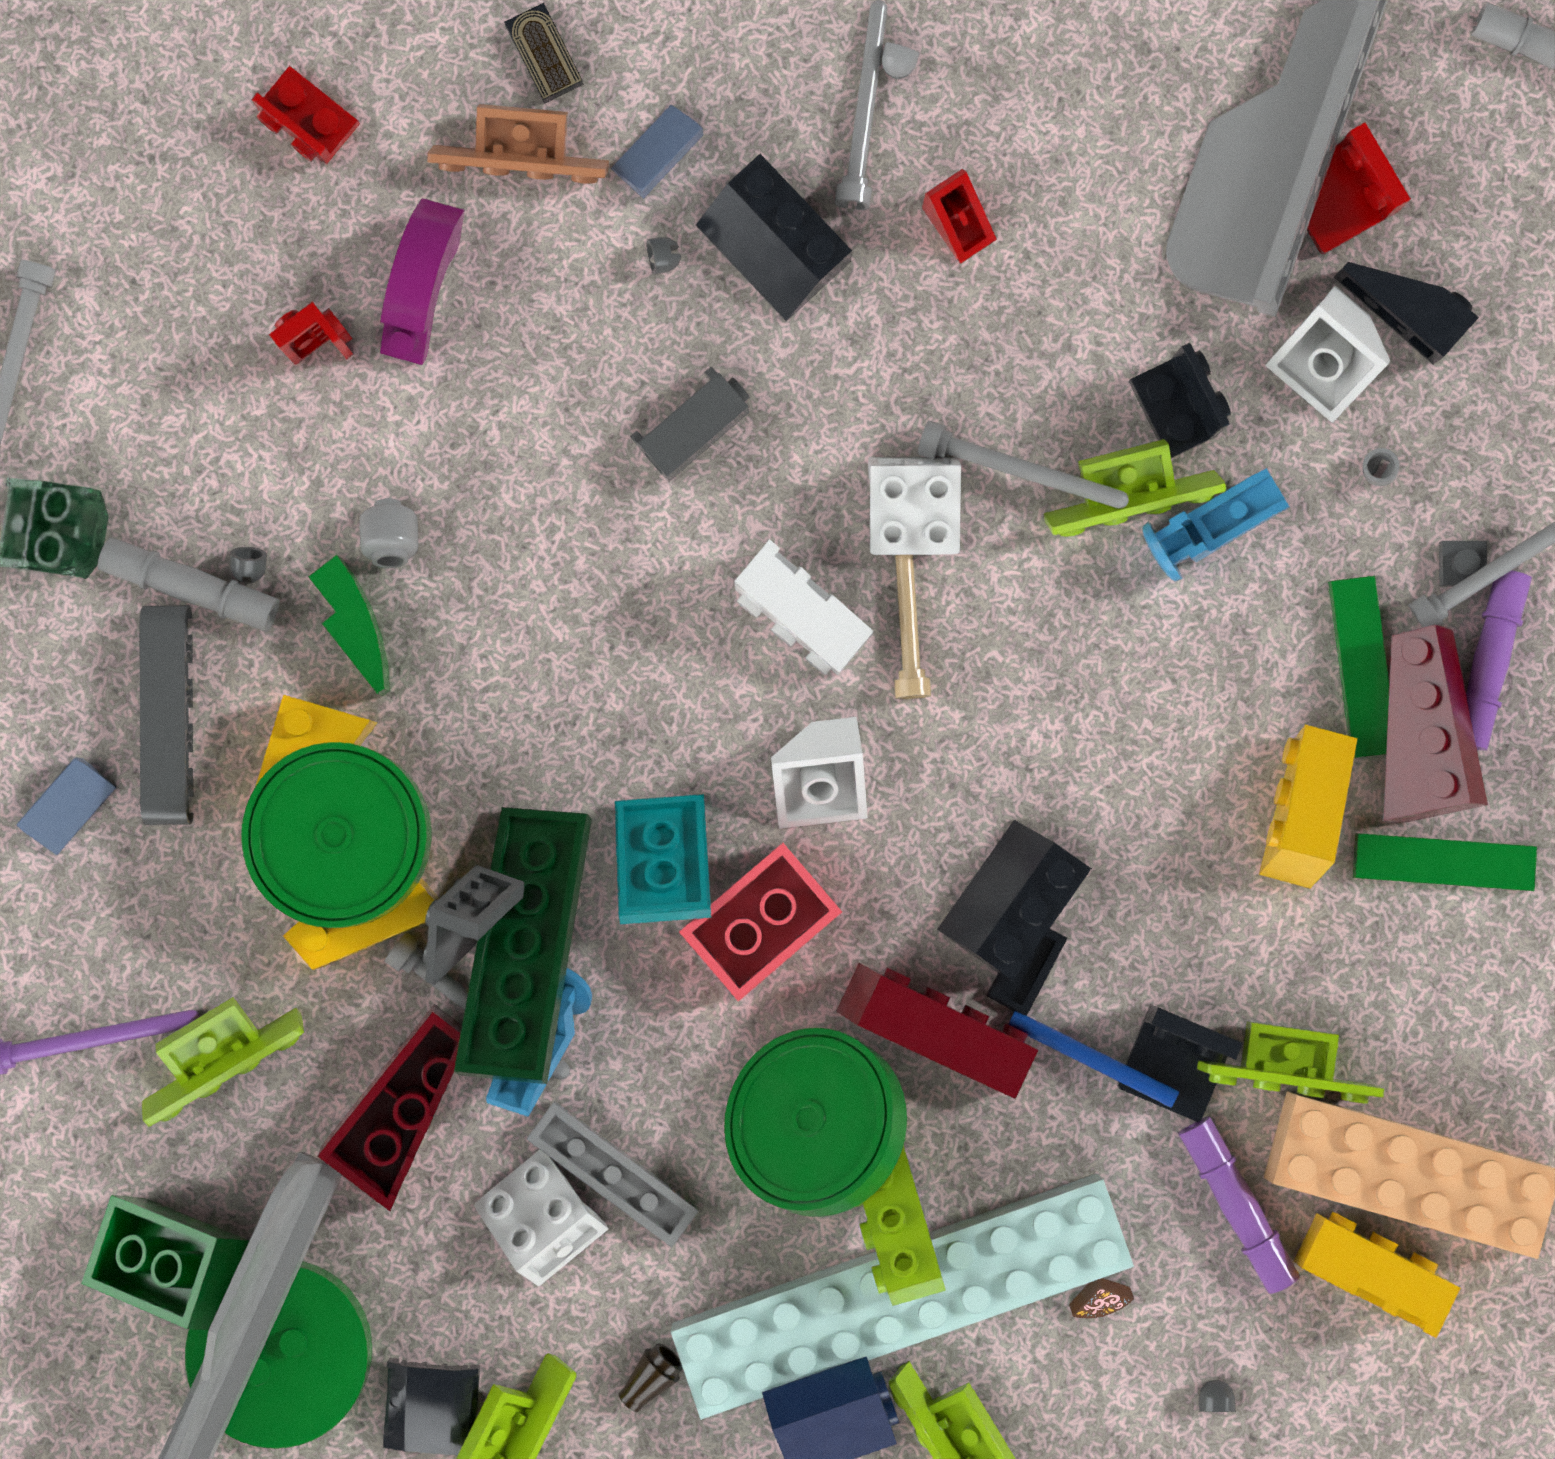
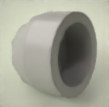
M886 42L881 59L882 66L885 72L892 78H904L911 74L916 67L920 53L902 45Z
M1385 448L1370 451L1363 461V475L1369 483L1381 487L1392 483L1399 473L1398 457L1391 450ZM1382 459L1390 462L1381 478L1373 476L1377 472Z

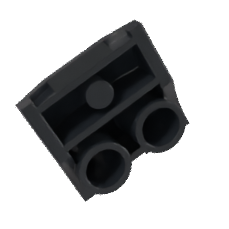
M390 1358L387 1361L388 1380L383 1448L406 1452L458 1455L478 1416L481 1365L471 1364L470 1368H468V1365L448 1366L446 1363L430 1365L427 1362H422L421 1364L418 1362H407V1360H402L399 1363V1359Z

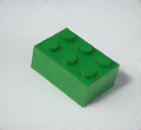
M111 1195L81 1284L185 1329L209 1330L250 1240L145 1198Z

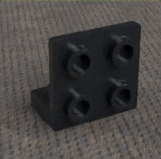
M1190 343L1181 346L1171 360L1129 380L1157 440L1164 439L1169 444L1171 459L1214 439L1230 424L1227 418L1231 415L1228 402L1220 391L1214 392L1207 377L1211 375L1209 364L1200 350L1195 352Z
M1150 1004L1125 1065L1179 1091V1094L1172 1108L1120 1082L1117 1083V1087L1120 1090L1193 1121L1200 1122L1217 1083L1209 1081V1073L1197 1069L1198 1060L1225 1064L1227 1057L1236 1060L1243 1043Z

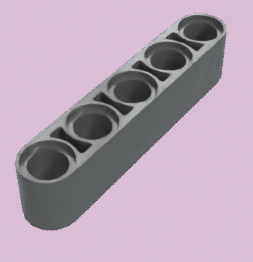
M189 605L142 606L140 611V810L144 825H190L194 818V813H189V797H194L193 768H189V752H193V723H189V708H193V679H188V663H193V634L188 635V619H192V610Z

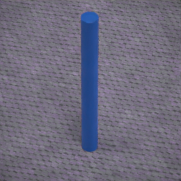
M1015 1011L1008 1024L1028 1034V1037L1172 1108L1179 1094V1091Z

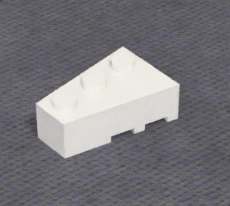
M769 539L734 581L735 590L741 595L737 603L755 618L763 613L775 623L771 631L790 647L797 641L810 653L805 659L821 673L827 675L832 670L839 675L874 631L835 596L829 595L810 579L811 575L799 566L797 568L778 552L780 548Z

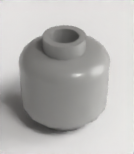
M385 498L377 500L374 506L367 508L360 515V550L367 559L372 560L375 566L381 568L401 567L406 565L408 559L417 553L419 545L417 515L411 508L401 505V502L397 499Z

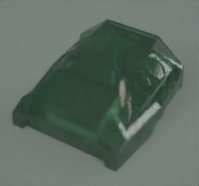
M7 478L5 486L9 487L0 538V567L87 579L98 565V559L106 537L109 515L101 491L90 487L40 480Z

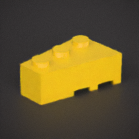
M283 694L256 785L273 765L301 748L327 742L351 743L361 746L378 722Z
M1306 724L1295 738H1288L1282 756V763L1287 764L1284 778L1280 779L1275 792L1274 804H1277L1267 833L1266 848L1259 875L1311 889L1335 863L1358 738Z
M421 878L415 889L402 904L375 921L360 926L344 928L317 927L298 922L283 937L308 966L315 970L425 924L429 906L434 900L440 898Z
M1332 1211L1329 1219L1316 1213L1293 1262L1302 1269L1382 1308L1383 1311L1394 1317L1398 1316L1418 1326L1423 1332L1437 1338L1461 1289L1435 1273L1439 1265L1413 1252L1410 1260L1395 1253L1398 1244L1375 1232H1372L1370 1239L1354 1232L1357 1223Z

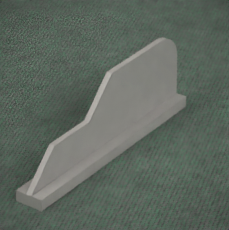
M1322 0L1304 10L1279 83L1210 121L1166 247L1168 264L1175 277L1183 285L1198 292L1255 306L1259 313L1276 317L1388 0Z
M299 1152L295 1162L287 1169L273 1190L209 1328L204 1360L158 1459H213L342 1175L324 1161L305 1152Z

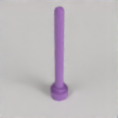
M186 1010L14 1045L11 1041L3 1042L0 1038V1075L7 1074L10 1068H15L17 1062L177 1031L199 1018L200 1015L195 1010Z

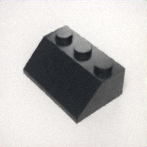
M761 153L726 184L696 224V227L786 322L851 262L852 250Z
M1014 820L937 930L1011 982L1020 972L1092 868L1055 842Z

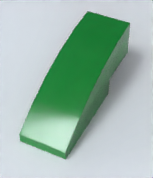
M335 555L308 576L335 610V613L326 619L322 625L378 695L385 696L390 692L388 661L383 637L374 611L359 581L341 557Z

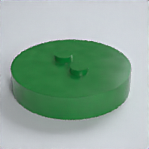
M341 742L320 743L301 748L273 765L263 775L250 795L245 808L241 829V844L245 864L251 879L264 898L276 909L294 920L326 928L353 927L370 923L385 916L402 904L415 889L425 871L432 842V827L427 804L421 791L409 774L397 763L381 753L363 746Z
M827 1028L795 1030L775 1038L758 1050L746 1063L734 1082L727 1101L724 1119L727 1152L735 1172L746 1187L767 1203L788 1212L809 1217L836 1215L858 1206L871 1197L885 1183L896 1166L902 1152L907 1130V1110L904 1093L890 1065L881 1055L862 1042L845 1033Z
M302 1262L225 1430V1434L242 1443L262 1448L279 1449L299 1446L319 1438L334 1428L350 1411L361 1395L367 1382L372 1362L370 1326L366 1314L353 1292L340 1279L327 1270L311 1263ZM189 1329L187 1334L185 1370L190 1388L204 1360L209 1330Z

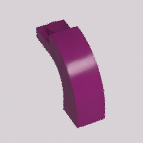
M424 198L420 200L414 209L399 243L386 288L380 320L381 323H384L380 354L419 365L424 364L429 350L439 291L447 268L458 251L465 210Z

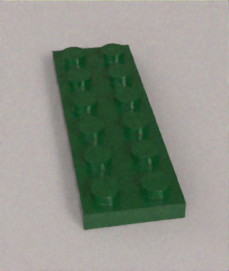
M501 807L490 870L523 881L524 892L523 898L477 940L454 1072L458 1075L547 1084L592 822L588 814Z

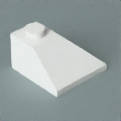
M1335 285L1265 366L1333 423L1389 364L1390 359L1369 313Z
M857 717L811 722L771 757L779 829L868 818L863 753Z

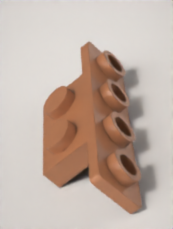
M479 104L477 106L475 148L433 145L427 153V162L439 163L440 170L451 172L464 171L465 166L483 167V173L488 175L504 176L508 175L510 170L527 171V177L533 179L548 180L553 179L554 174L571 175V180L577 183L592 184L597 183L598 178H605L609 170L608 160L566 157L568 112Z

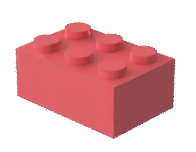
M782 843L711 904L712 918L693 919L679 933L739 1002L840 915L842 911L787 846Z

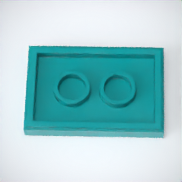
M704 794L615 801L618 915L620 924L712 918Z

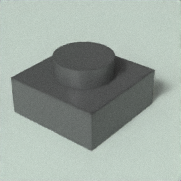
M1487 541L1439 542V587H1453L1487 565Z

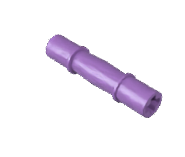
M1513 570L1492 583L1486 610L1482 613V618L1485 619L1474 653L1466 692L1477 750L1487 751L1497 711L1502 705L1498 699L1510 665L1517 627H1521L1523 624L1521 618L1532 580L1531 576Z
M1210 1116L1204 1117L1200 1122H1194L1182 1129L1178 1134L1200 1172V1178L1207 1180L1224 1216L1244 1245L1241 1249L1243 1254L1249 1258L1268 1294L1279 1292L1294 1284L1300 1278V1275L1283 1247L1278 1231H1272L1255 1195L1234 1163L1237 1159L1235 1155H1231Z

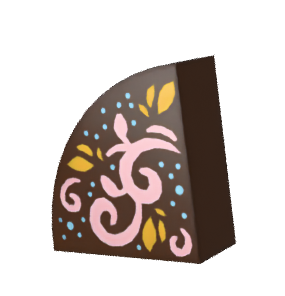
M1101 1278L1088 1283L1070 1302L1069 1307L1073 1317L1098 1318L1124 1308L1134 1300V1296L1129 1286Z

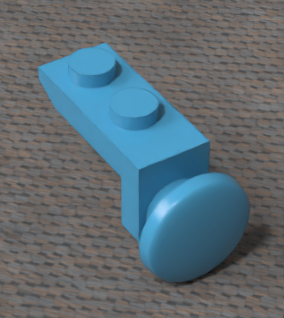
M1266 468L1188 514L1185 511L1169 519L1170 525L1156 532L1148 521L1142 526V532L1153 557L1161 569L1171 580L1176 582L1183 579L1176 564L1188 557L1195 562L1202 560L1290 508Z
M568 968L566 970L548 1081L575 1035L573 1015L585 1013L590 1008L592 1002V992L589 985L581 976ZM493 1079L486 1096V1101L488 1104L529 1117L547 1084Z

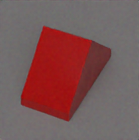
M963 168L925 193L922 209L960 264L997 240L971 180Z

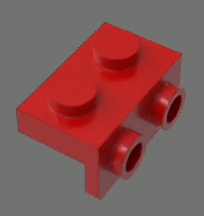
M313 301L299 312L291 310L276 321L274 325L276 329L269 334L278 348L294 365L298 364L328 340L332 341L346 359L354 355L346 345L353 339L330 308L321 312Z

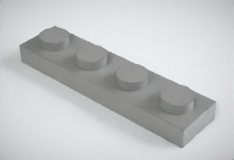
M556 1101L552 1103L527 1137L529 1142L670 1247L674 1246L699 1211L696 1205Z

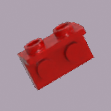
M290 65L264 97L256 93L251 99L260 111L256 118L273 133L278 134L283 129L293 137L294 140L290 145L310 162L315 157H318L327 165L360 125L354 116Z

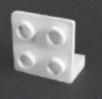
M868 457L871 554H958L960 552L961 464L958 458L936 457L934 460L927 457Z
M538 1150L476 1201L474 1205L516 1272L537 1286L542 1285L609 1229L601 1217L580 1200L555 1161L541 1150Z

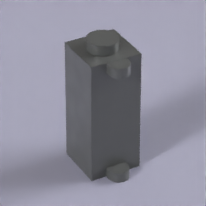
M710 367L704 372L710 381L645 437L638 431H635L630 436L642 453L668 482L749 414V406L745 401L750 397L733 377L726 381L720 373H717L714 368Z

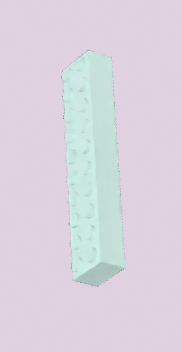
M1096 1173L929 1232L946 1291L892 1306L888 1292L879 1294L871 1269L872 1266L879 1265L875 1251L673 1322L671 1335L700 1420L763 1398L762 1392L865 1356H867L869 1361L1134 1267L1104 1179Z

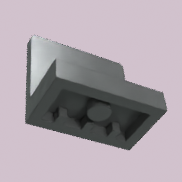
M476 865L462 879H457L452 888L440 899H436L431 903L425 919L426 925L429 926L428 943L423 953V962L426 964L425 982L435 985L477 944V940L523 898V881Z

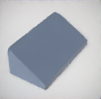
M670 105L611 167V170L644 199L704 135L703 128L679 109Z
M76 757L20 819L16 826L55 855H58L117 787L84 758Z

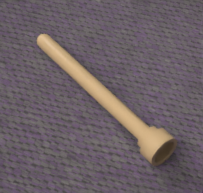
M895 555L903 670L898 671L899 679L894 680L895 698L931 697L930 678L925 676V669H920L913 555Z

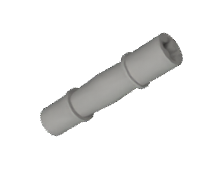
M1485 2L1476 20L1478 24L1473 27L1471 36L1511 52L1510 55L1516 56L1519 53L1555 70L1554 30L1534 24L1531 17L1525 18Z
M110 537L105 542L98 559L99 571L137 584L141 589L146 590L148 587H151L183 602L216 611L220 618H229L264 632H268L271 629L274 618L279 610L280 600L276 597L240 585L236 580L227 582L197 568L161 558L160 553L155 550L148 551Z

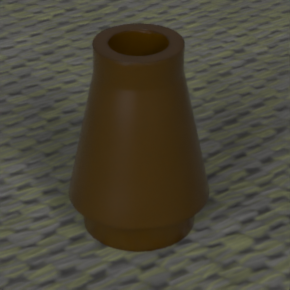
M657 1343L652 1349H645L626 1385L618 1393L622 1403L630 1410L639 1412L644 1405L680 1380L679 1373L683 1370L679 1357L671 1349L660 1343Z

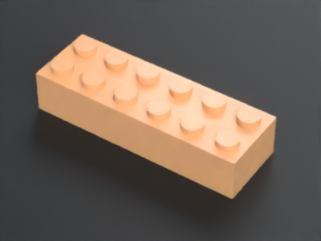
M1287 1091L1263 1177L1275 1185L1538 1259L1555 1198V1168L1552 1166Z

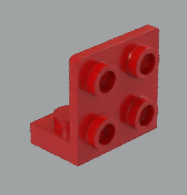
M1366 122L1350 130L1344 139L1336 145L1309 221L1307 232L1321 254L1332 251L1395 215L1411 200Z

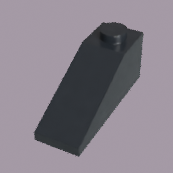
M1347 262L1334 276L1339 283L1433 365L1451 350L1479 318L1471 311L1473 307L1463 295L1457 292L1451 293L1444 287L1352 262Z

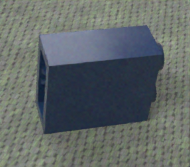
M867 1356L762 1392L771 1428L784 1459H856L897 1444L892 1426L900 1422L892 1398L889 1395L882 1371L873 1373Z

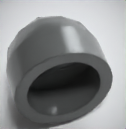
M667 237L647 239L646 248L654 275L669 272L679 265L681 254H671V251L679 248L677 242ZM652 256H654V263L650 261Z
M238 547L230 552L231 572L239 582H243V577H251V583H255L265 574L267 553L255 547Z
M1220 1380L1207 1382L1199 1393V1412H1236L1235 1395L1232 1388L1226 1382Z

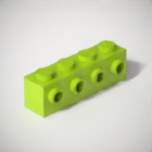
M903 1145L898 1162L885 1183L866 1201L856 1206L863 1205L867 1217L866 1222L859 1223L866 1250L875 1248L879 1260V1265L871 1267L878 1293L888 1292L892 1306L946 1291Z

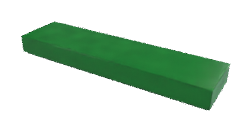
M1375 576L1329 581L1328 586L1348 736L1358 738L1354 758L1384 755L1387 750L1389 678Z
M1355 833L1352 878L1535 891L1537 846Z

